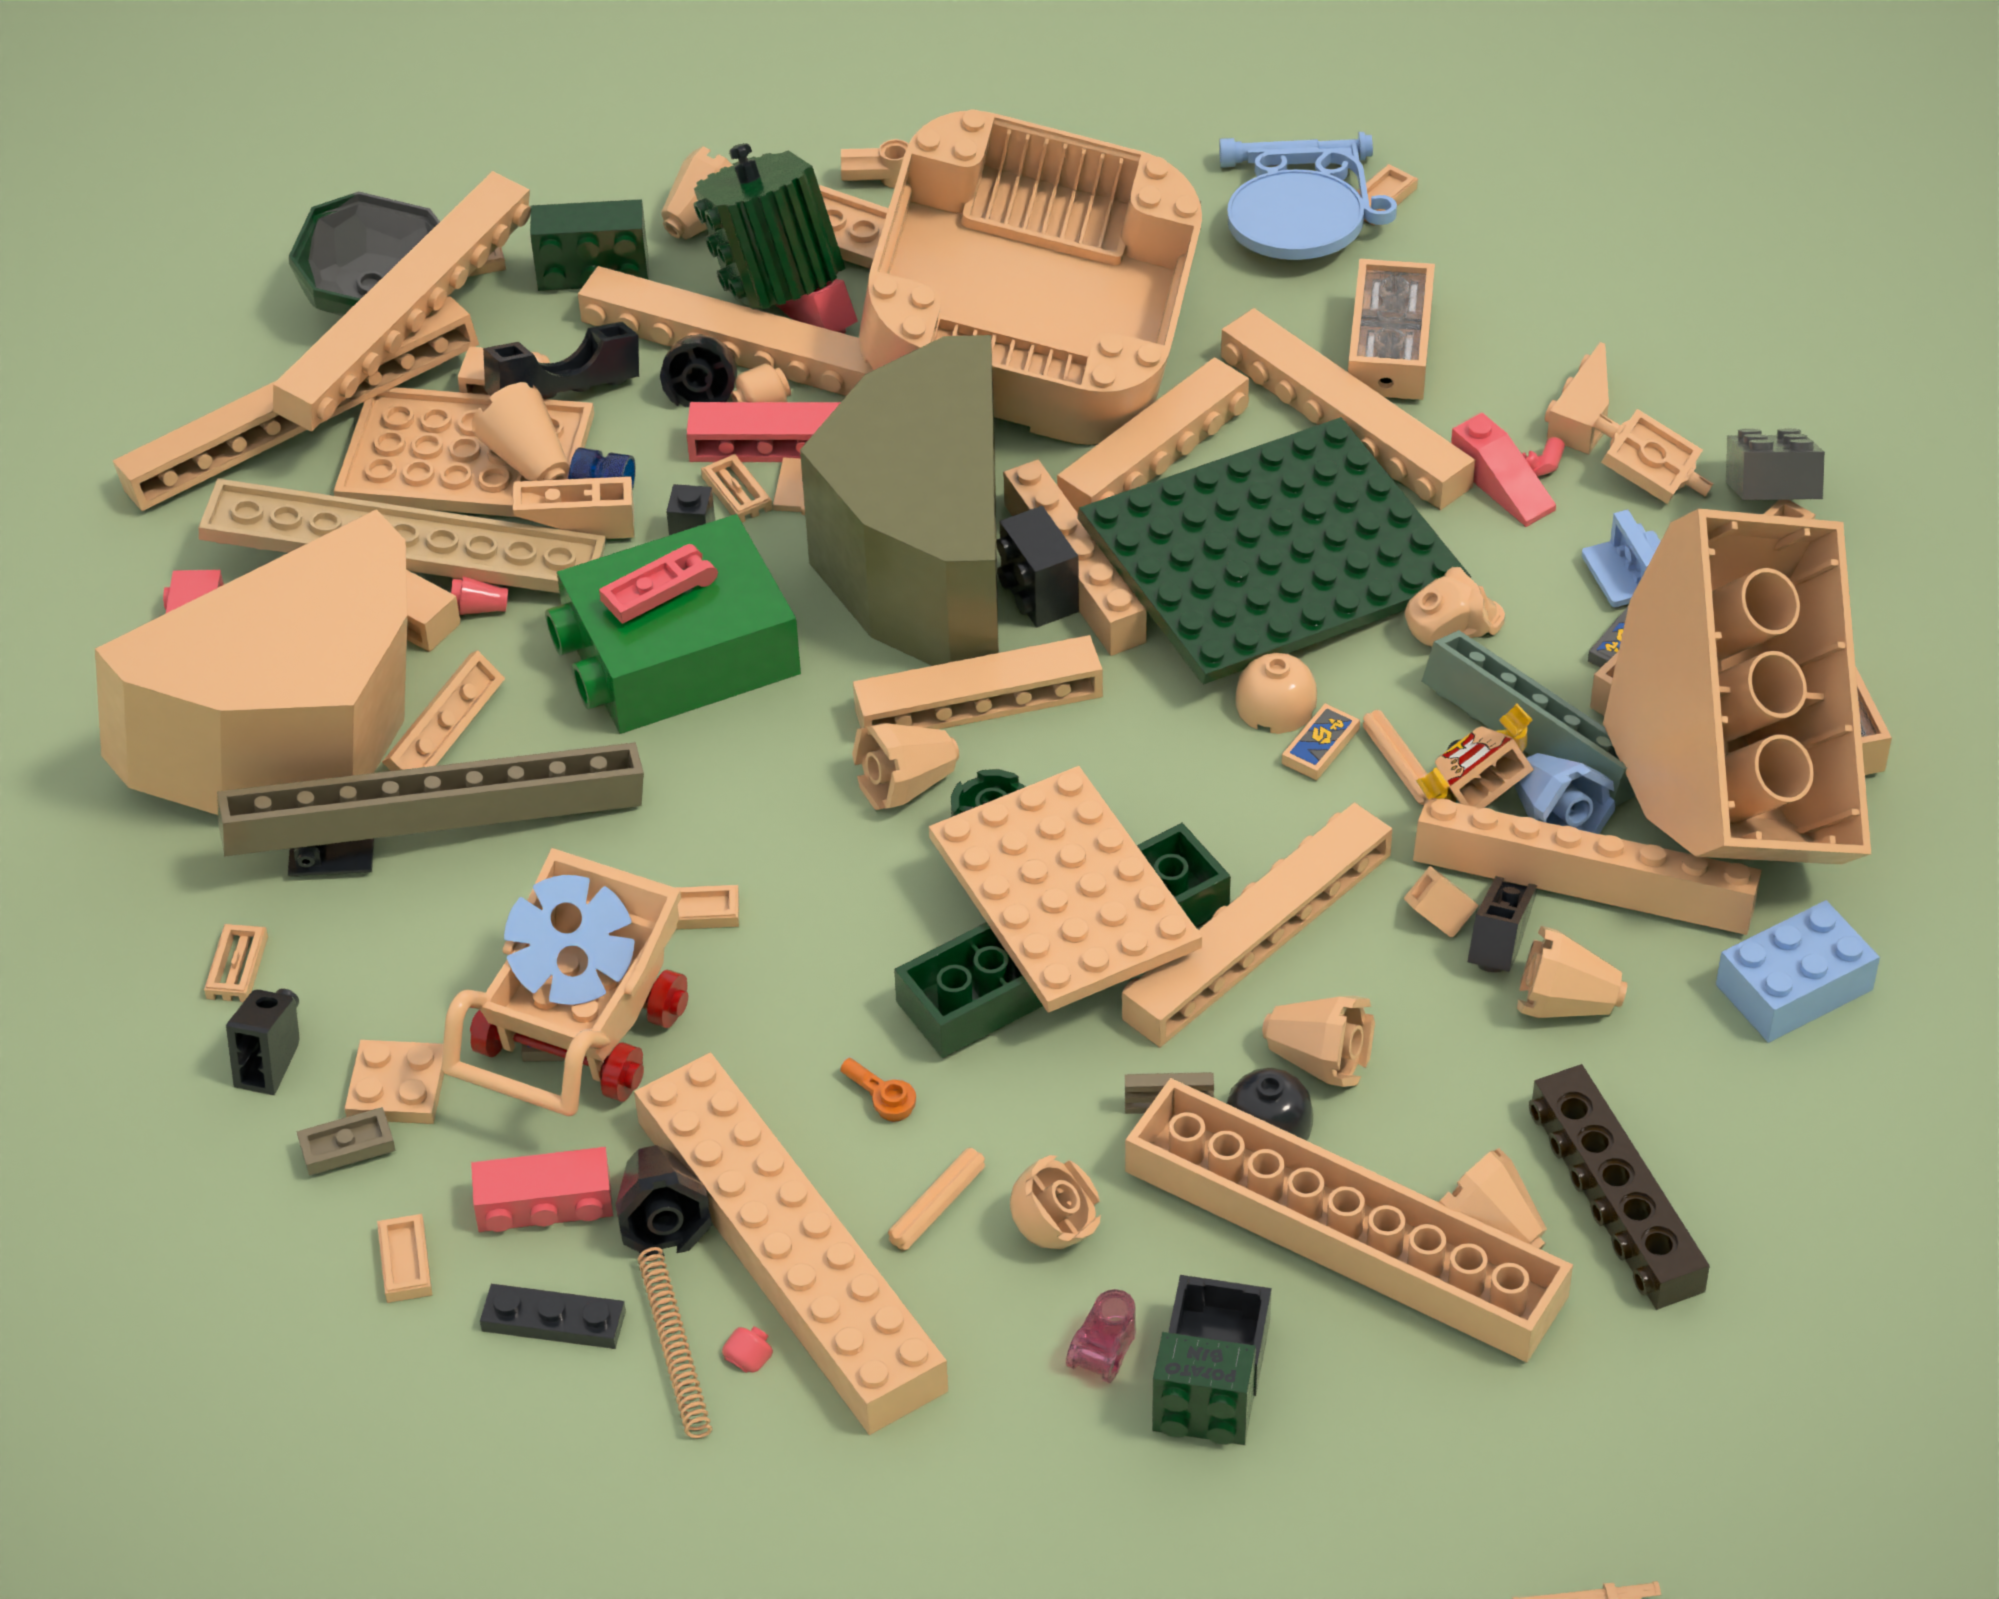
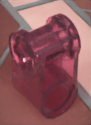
M1112 1289L1101 1293L1097 1297L1082 1327L1076 1332L1070 1343L1066 1356L1067 1367L1076 1369L1078 1366L1101 1375L1102 1381L1111 1383L1115 1379L1124 1356L1136 1335V1307L1130 1294L1123 1290ZM1113 1317L1122 1318L1119 1321L1108 1320Z

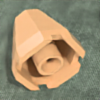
M704 146L693 151L683 161L661 212L664 228L675 238L689 239L707 229L706 224H702L698 219L694 209V202L698 201L694 188L697 186L696 183L701 179L704 181L708 178L707 175L717 173L723 167L733 166L725 157L719 154L714 159L707 156L711 150Z
M889 723L859 728L856 732L852 752L854 765L862 764L864 775L857 776L859 788L875 810L904 805L954 771L956 761L959 759L958 745L945 730Z
M1545 926L1540 927L1538 934L1544 940L1543 942L1533 941L1521 978L1520 991L1528 990L1527 1002L1518 999L1517 1009L1522 1014L1537 1018L1610 1015L1614 1006H1622L1626 996L1627 982L1621 981L1622 972L1560 931Z
M1339 996L1275 1006L1272 1014L1269 1013L1265 1017L1262 1028L1263 1037L1267 1039L1269 1050L1323 1082L1342 1087L1355 1086L1361 1076L1353 1075L1357 1065L1359 1064L1366 1068L1371 1056L1375 1020L1373 1015L1366 1014L1364 1007H1371L1370 999L1358 996Z
M1500 1148L1486 1154L1457 1182L1458 1186L1452 1194L1448 1191L1439 1201V1203L1452 1211L1461 1212L1536 1248L1542 1249L1546 1244L1541 1237L1547 1228L1512 1160Z

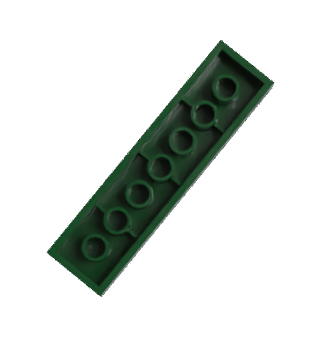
M1183 822L1137 845L1195 927L1211 919L1220 907L1230 904V874ZM987 922L894 969L896 1002L941 1058L964 1048L1043 1006Z

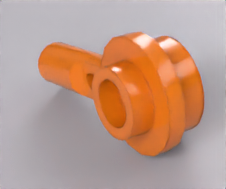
M852 1058L846 1059L841 1065L840 1071L870 1093L874 1109L882 1118L896 1122L907 1118L911 1114L916 1104V1093L909 1083L896 1079L883 1081Z

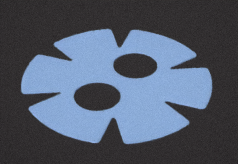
M560 875L534 884L533 889L543 910L520 897L513 905L506 922L504 939L506 941L530 944L529 947L507 956L513 973L521 984L532 993H536L552 975L549 1001L566 1005L582 1004L605 995L606 990L596 969L616 982H620L628 970L633 956L634 939L609 935V933L631 924L632 921L627 909L618 896L606 886L602 887L593 899L586 904L590 879L587 877ZM561 903H571L581 912V924L572 933H561L551 923V913ZM577 946L585 951L588 957V966L581 975L571 977L559 970L557 957L565 947Z

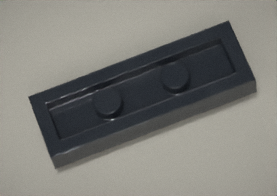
M491 1284L480 1318V1325L483 1332L616 1349L626 1308L625 1302L621 1300Z

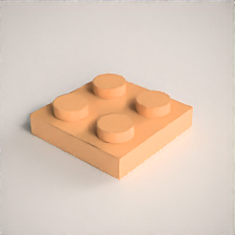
M360 1040L345 1104L346 1117L383 1107L387 1122L434 1124L444 1072L442 1071L443 1044Z

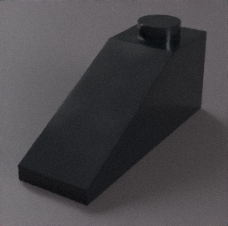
M1495 877L1475 916L1468 963L1477 964L1480 969L1487 972L1498 973L1503 970L1510 972L1517 957L1538 890L1537 885L1529 883L1528 886L1506 882L1503 877Z

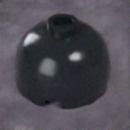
M703 334L686 336L677 341L664 357L660 371L663 391L672 403L677 406L681 404L684 407H689L690 402H727L735 388V380L737 378L735 357L727 345L715 337Z
M1275 1068L1256 1069L1244 1075L1231 1088L1226 1104L1306 1141L1309 1139L1313 1127V1108L1308 1090L1297 1077L1285 1070Z

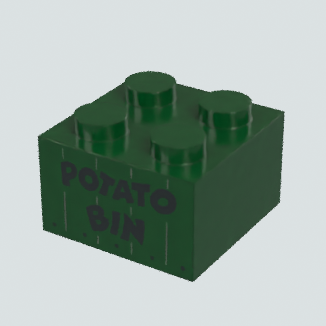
M1162 1332L1153 1375L1152 1431L1162 1432L1177 1438L1188 1436L1208 1439L1221 1445L1231 1443L1245 1445L1254 1400L1256 1346Z

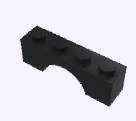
M623 322L588 328L578 349L569 357L555 363L538 362L535 355L520 342L483 348L485 391L490 396L508 385L524 382L530 388H533L534 385L541 393L542 398L548 399L555 397L560 392L570 390L583 392L591 389V386L605 383L618 385L624 383L626 379L639 377V335Z

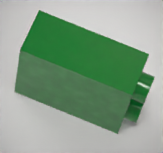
M737 514L557 571L561 605L545 610V619L550 637L560 656L574 651L578 652L581 661L573 663L572 669L580 697L588 710L605 705L619 734L801 674L796 617ZM688 544H693L702 553V560L711 562L718 571L717 578L709 586L701 587L697 585L623 624L600 601V588Z

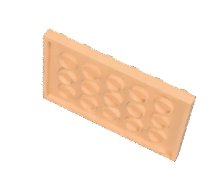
M393 387L364 402L334 488V496L426 510L516 517L513 516V482L529 480L482 443L472 431L471 423L475 412L479 407L484 412L492 404L489 399L490 395ZM543 399L570 466L567 479H576L594 418L593 403Z
M1080 766L929 826V838L1048 1013L1202 948V936Z

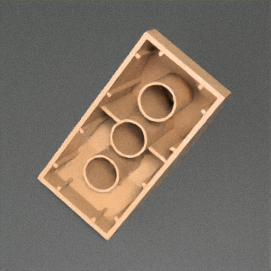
M376 509L95 648L102 758L128 788L218 815L217 791L374 773L402 726L405 717L407 646L405 539Z
M1696 509L1670 523L1630 599L1603 725L1619 760L1627 767L1626 776L1645 817L1696 857L1842 865L1871 854L1843 522Z

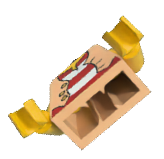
M1517 703L1499 719L1506 730L1494 731L1481 726L1473 730L1462 740L1459 739L1451 742L1447 751L1436 759L1435 764L1437 767L1424 777L1416 780L1427 799H1448L1454 803L1458 800L1460 804L1485 808L1527 776L1534 769L1522 752L1527 746V726L1533 721L1532 718Z

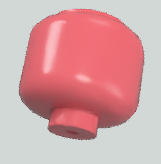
M753 1326L751 1331L744 1327L736 1328L723 1346L722 1354L725 1357L724 1360L734 1364L746 1373L757 1372L773 1354L772 1347L766 1342L769 1336Z

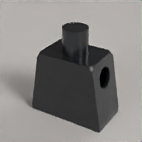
M259 989L253 990L226 1024L234 1087L275 1095L300 1040L296 1010L299 1005V998L293 991L279 989L274 993Z

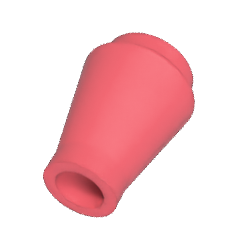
M463 576V580L453 579L451 593L457 598L459 615L496 611L506 612L508 588H500Z

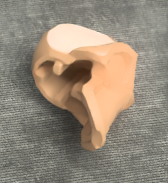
M1452 567L1447 570L1443 577L1435 579L1409 600L1405 609V618L1411 633L1420 642L1432 647L1434 641L1458 630L1470 638L1481 637L1488 632L1491 635H1495L1504 624L1505 613L1497 602L1492 601L1486 596L1483 586H1478L1465 574L1461 567Z

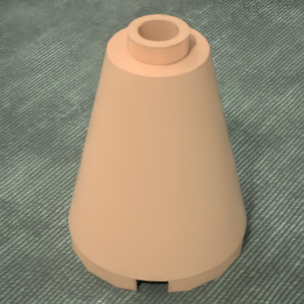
M524 382L508 385L489 397L492 404L484 412L481 407L475 412L471 424L472 431L476 437L527 480L567 479V474L570 470L569 463L542 395L534 385L533 388H530Z

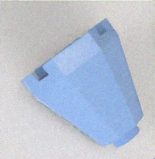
M1540 753L1527 757L1526 759L1534 770L1517 782L1515 789L1528 817L1541 822L1571 826L1578 830L1600 834L1615 811V800L1609 794V789L1614 791L1613 781L1603 773L1583 763Z

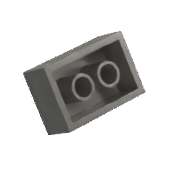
M1739 429L1738 435H1727L1726 483L1742 500L1823 499L1825 452L1807 435L1801 434L1800 429H1777V435H1763L1760 429Z

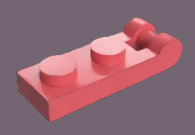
M688 544L600 588V601L623 624L697 585L701 587L709 586L717 578L718 571L711 562L702 560V553L693 544Z

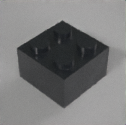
M1039 506L999 521L1000 538L996 540V545L1001 557V566L997 568V574L1005 590L1010 589L1015 596L1016 605L1022 615L1027 614L1036 628L1078 613V555L1045 508Z

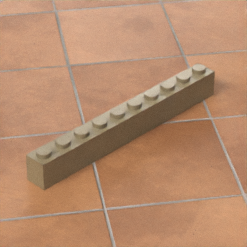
M636 742L225 790L217 791L218 824L225 857L642 806L644 772Z

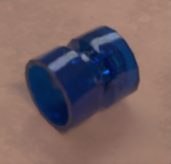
M578 447L571 460L568 479L631 477L633 491L636 476L635 459L632 455L613 452L604 457L600 450Z

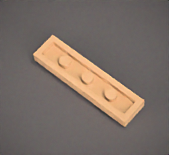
M478 650L469 654L382 763L390 771L436 766L502 684L505 677Z

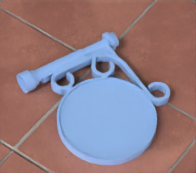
M1358 132V139L1318 141L1313 139L1253 143L1235 142L1234 138L1219 139L1221 168L1235 167L1236 163H1242L1243 161L1255 163V174L1257 177L1241 185L1232 194L1227 208V221L1229 230L1240 244L1256 253L1287 260L1318 258L1337 252L1353 242L1362 230L1364 219L1375 225L1389 224L1396 219L1397 203L1389 196H1372L1371 208L1369 206L1364 169L1360 161L1365 160L1366 157L1373 156L1372 135ZM1315 163V171L1287 170V164ZM1330 163L1342 165L1337 169H1326ZM1269 165H1278L1276 167H1266ZM1348 168L1358 178L1360 195L1351 185L1343 181L1347 177ZM1375 209H1385V211H1376Z

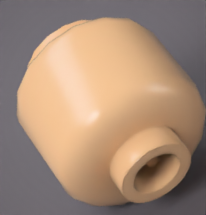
M766 363L739 374L735 380L736 390L731 392L733 402H787V397L791 395L788 381L780 368L774 369Z

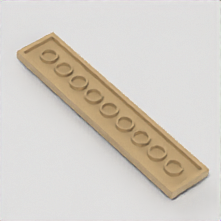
M218 478L198 527L199 540L289 553L377 509L405 539L406 570L447 576L455 579H463V576L495 585H507L560 593L557 571L603 557L606 536Z

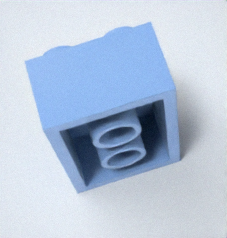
M1825 900L1722 951L1716 986L1769 1043L1872 991L1880 957L1832 905Z

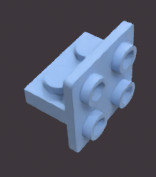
M1628 509L1613 513L1609 542L1582 549L1584 562L1612 607L1629 604L1636 587L1661 542L1654 531L1645 532L1642 524L1636 523Z

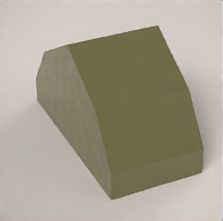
M991 335L943 336L865 374L800 449L809 564L871 638L931 666L999 653Z

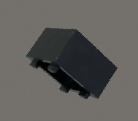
M1180 1275L1168 1333L1256 1346L1254 1396H1256L1270 1324L1272 1288Z

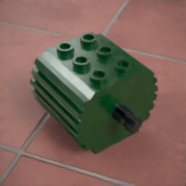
M742 143L733 146L729 150L731 159H738V162L733 163V166L723 167L719 169V172L707 175L708 178L704 181L701 179L696 183L697 186L694 188L698 201L694 202V209L702 224L705 223L708 229L709 236L705 237V241L711 255L718 259L721 269L717 270V277L723 290L731 292L736 300L740 299L750 308L766 309L771 308V305L786 304V301L789 300L795 301L800 299L802 295H809L815 289L825 287L828 281L833 282L837 279L836 274L846 268L813 166L789 150L777 154L766 153L757 158H747L752 150L748 143Z

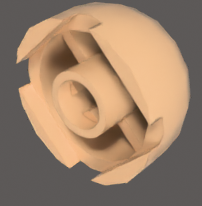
M1274 652L1266 654L1249 663L1240 674L1236 690V708L1240 718L1250 727L1257 729L1259 724L1263 727H1270V733L1281 734L1301 728L1312 718V712L1316 708L1317 703L1316 682L1311 670L1299 658L1285 653Z
M1049 1155L1036 1161L1019 1176L1011 1191L1010 1209L1012 1218L1019 1231L1030 1242L1041 1248L1064 1249L1094 1233L1100 1224L1101 1215L1095 1218L1096 1211L1094 1205L1100 1202L1091 1179L1077 1164L1070 1160L1063 1164L1054 1160L1057 1156Z

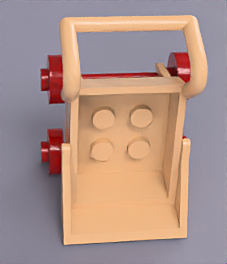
M551 848L535 884L547 878L560 875L587 877L590 879L586 904L604 886L614 892L627 909L632 921L631 924L609 933L610 936L634 939V951L628 970L620 982H616L596 969L606 994L590 1002L566 1005L549 1001L552 975L536 993H532L517 979L508 960H506L486 993L475 990H463L452 1000L445 1019L442 1071L446 1075L565 1116H573L577 1113L579 1106L583 1065L590 1067L593 1080L601 1082V1091L605 1097L624 1102L629 1098L633 1090L637 1089L644 1074L642 1049L624 1042L619 1043V1041L634 1025L642 1008L647 1009V1020L649 1023L664 1028H670L686 1009L689 998L687 977L684 974L668 969L658 976L664 962V948L677 929V922L679 920L678 904L681 900V891L678 888ZM532 889L527 901L543 910L534 889ZM561 903L551 913V923L561 933L576 931L582 921L580 910L571 903ZM506 941L503 946V953L510 955L529 947L530 944ZM568 946L558 954L557 965L563 974L575 977L581 975L586 970L588 957L580 947ZM469 1008L480 1009L474 1015L470 1026L471 1048L476 1053L495 1057L502 1048L513 1052L515 1041L565 1058L561 1096L460 1062L463 1021Z

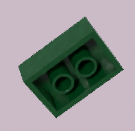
M642 199L531 205L530 237L538 291L582 289L598 266L649 280V255Z

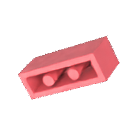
M606 1147L471 1162L473 1204L479 1232H502L511 1228L536 1225L550 1226L554 1223L579 1220L594 1221L599 1218L613 1217L610 1171Z

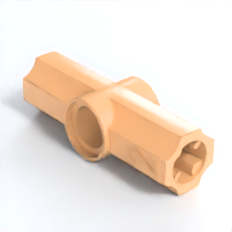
M893 139L884 142L880 148L841 149L842 181L881 180L885 186L895 188L908 143L903 140Z

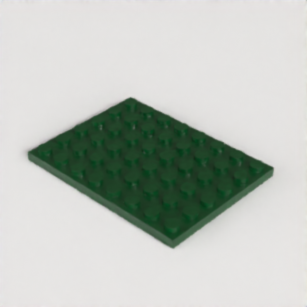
M1342 417L1079 507L1077 515L1079 522L1203 685L1242 671L1249 663L1263 655L1274 652L1288 654L1404 611L1409 600L1435 579L1443 577L1447 570L1452 567H1461L1465 574L1471 578V575Z

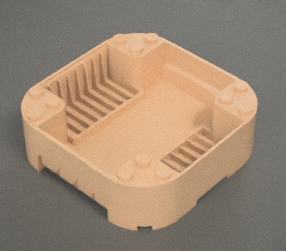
M971 109L949 113L930 121L917 131L908 144L870 269L859 332L860 350L865 364L869 362L871 367L876 370L943 336L991 335L994 417L1030 426L1031 433L1076 444H1099L1157 399L1201 228L1202 210L1195 189L1177 168L1161 157L1023 120Z

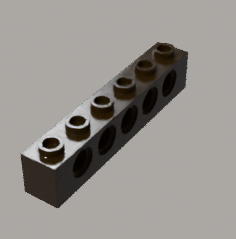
M1583 1064L1534 1080L1532 1100L1529 1101L1532 1119L1538 1126L1542 1125L1549 1136L1550 1146L1554 1155L1558 1159L1563 1158L1575 1189L1578 1192L1583 1191L1586 1195L1596 1223L1599 1226L1604 1225L1607 1229L1617 1257L1622 1261L1626 1260L1633 1272V1279L1638 1291L1642 1295L1649 1297L1656 1310L1704 1293L1708 1280L1709 1263Z

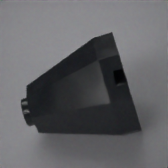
M658 1145L640 1148L631 1156L626 1163L616 1201V1211L623 1245L639 1253L650 1247L665 1249L677 1246L676 1253L689 1251L712 1226L705 1186L670 1151ZM657 1250L647 1252L644 1255L650 1256L652 1254H658L659 1252Z

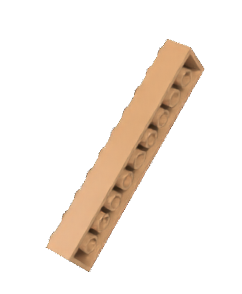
M711 1052L634 1091L639 1125L654 1145L670 1151L705 1186L713 1225L869 1435L948 1392L947 1360Z
M1172 1078L1169 1079L1125 1140V1172L1522 1361H1529L1569 1297L1573 1264L1461 1212L1452 1211L1429 1197Z

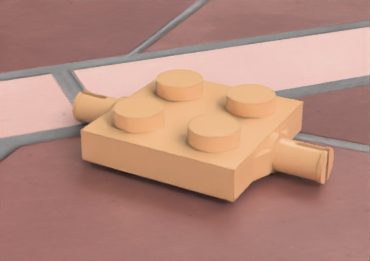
M1639 409L1635 411L1630 420L1621 425L1601 413L1592 426L1612 438L1610 449L1601 463L1666 504L1669 503L1675 492L1685 485L1706 497L1714 484L1694 472L1696 461L1703 449Z

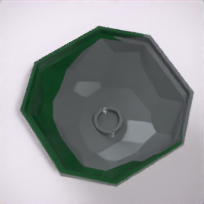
M358 191L311 207L289 254V265L306 297L315 308L344 316L440 221L430 208Z

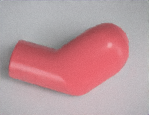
M1551 437L1546 441L1542 455L1537 456L1533 451H1529L1528 456L1525 452L1522 455L1536 476L1539 477L1557 470L1565 444L1561 439Z

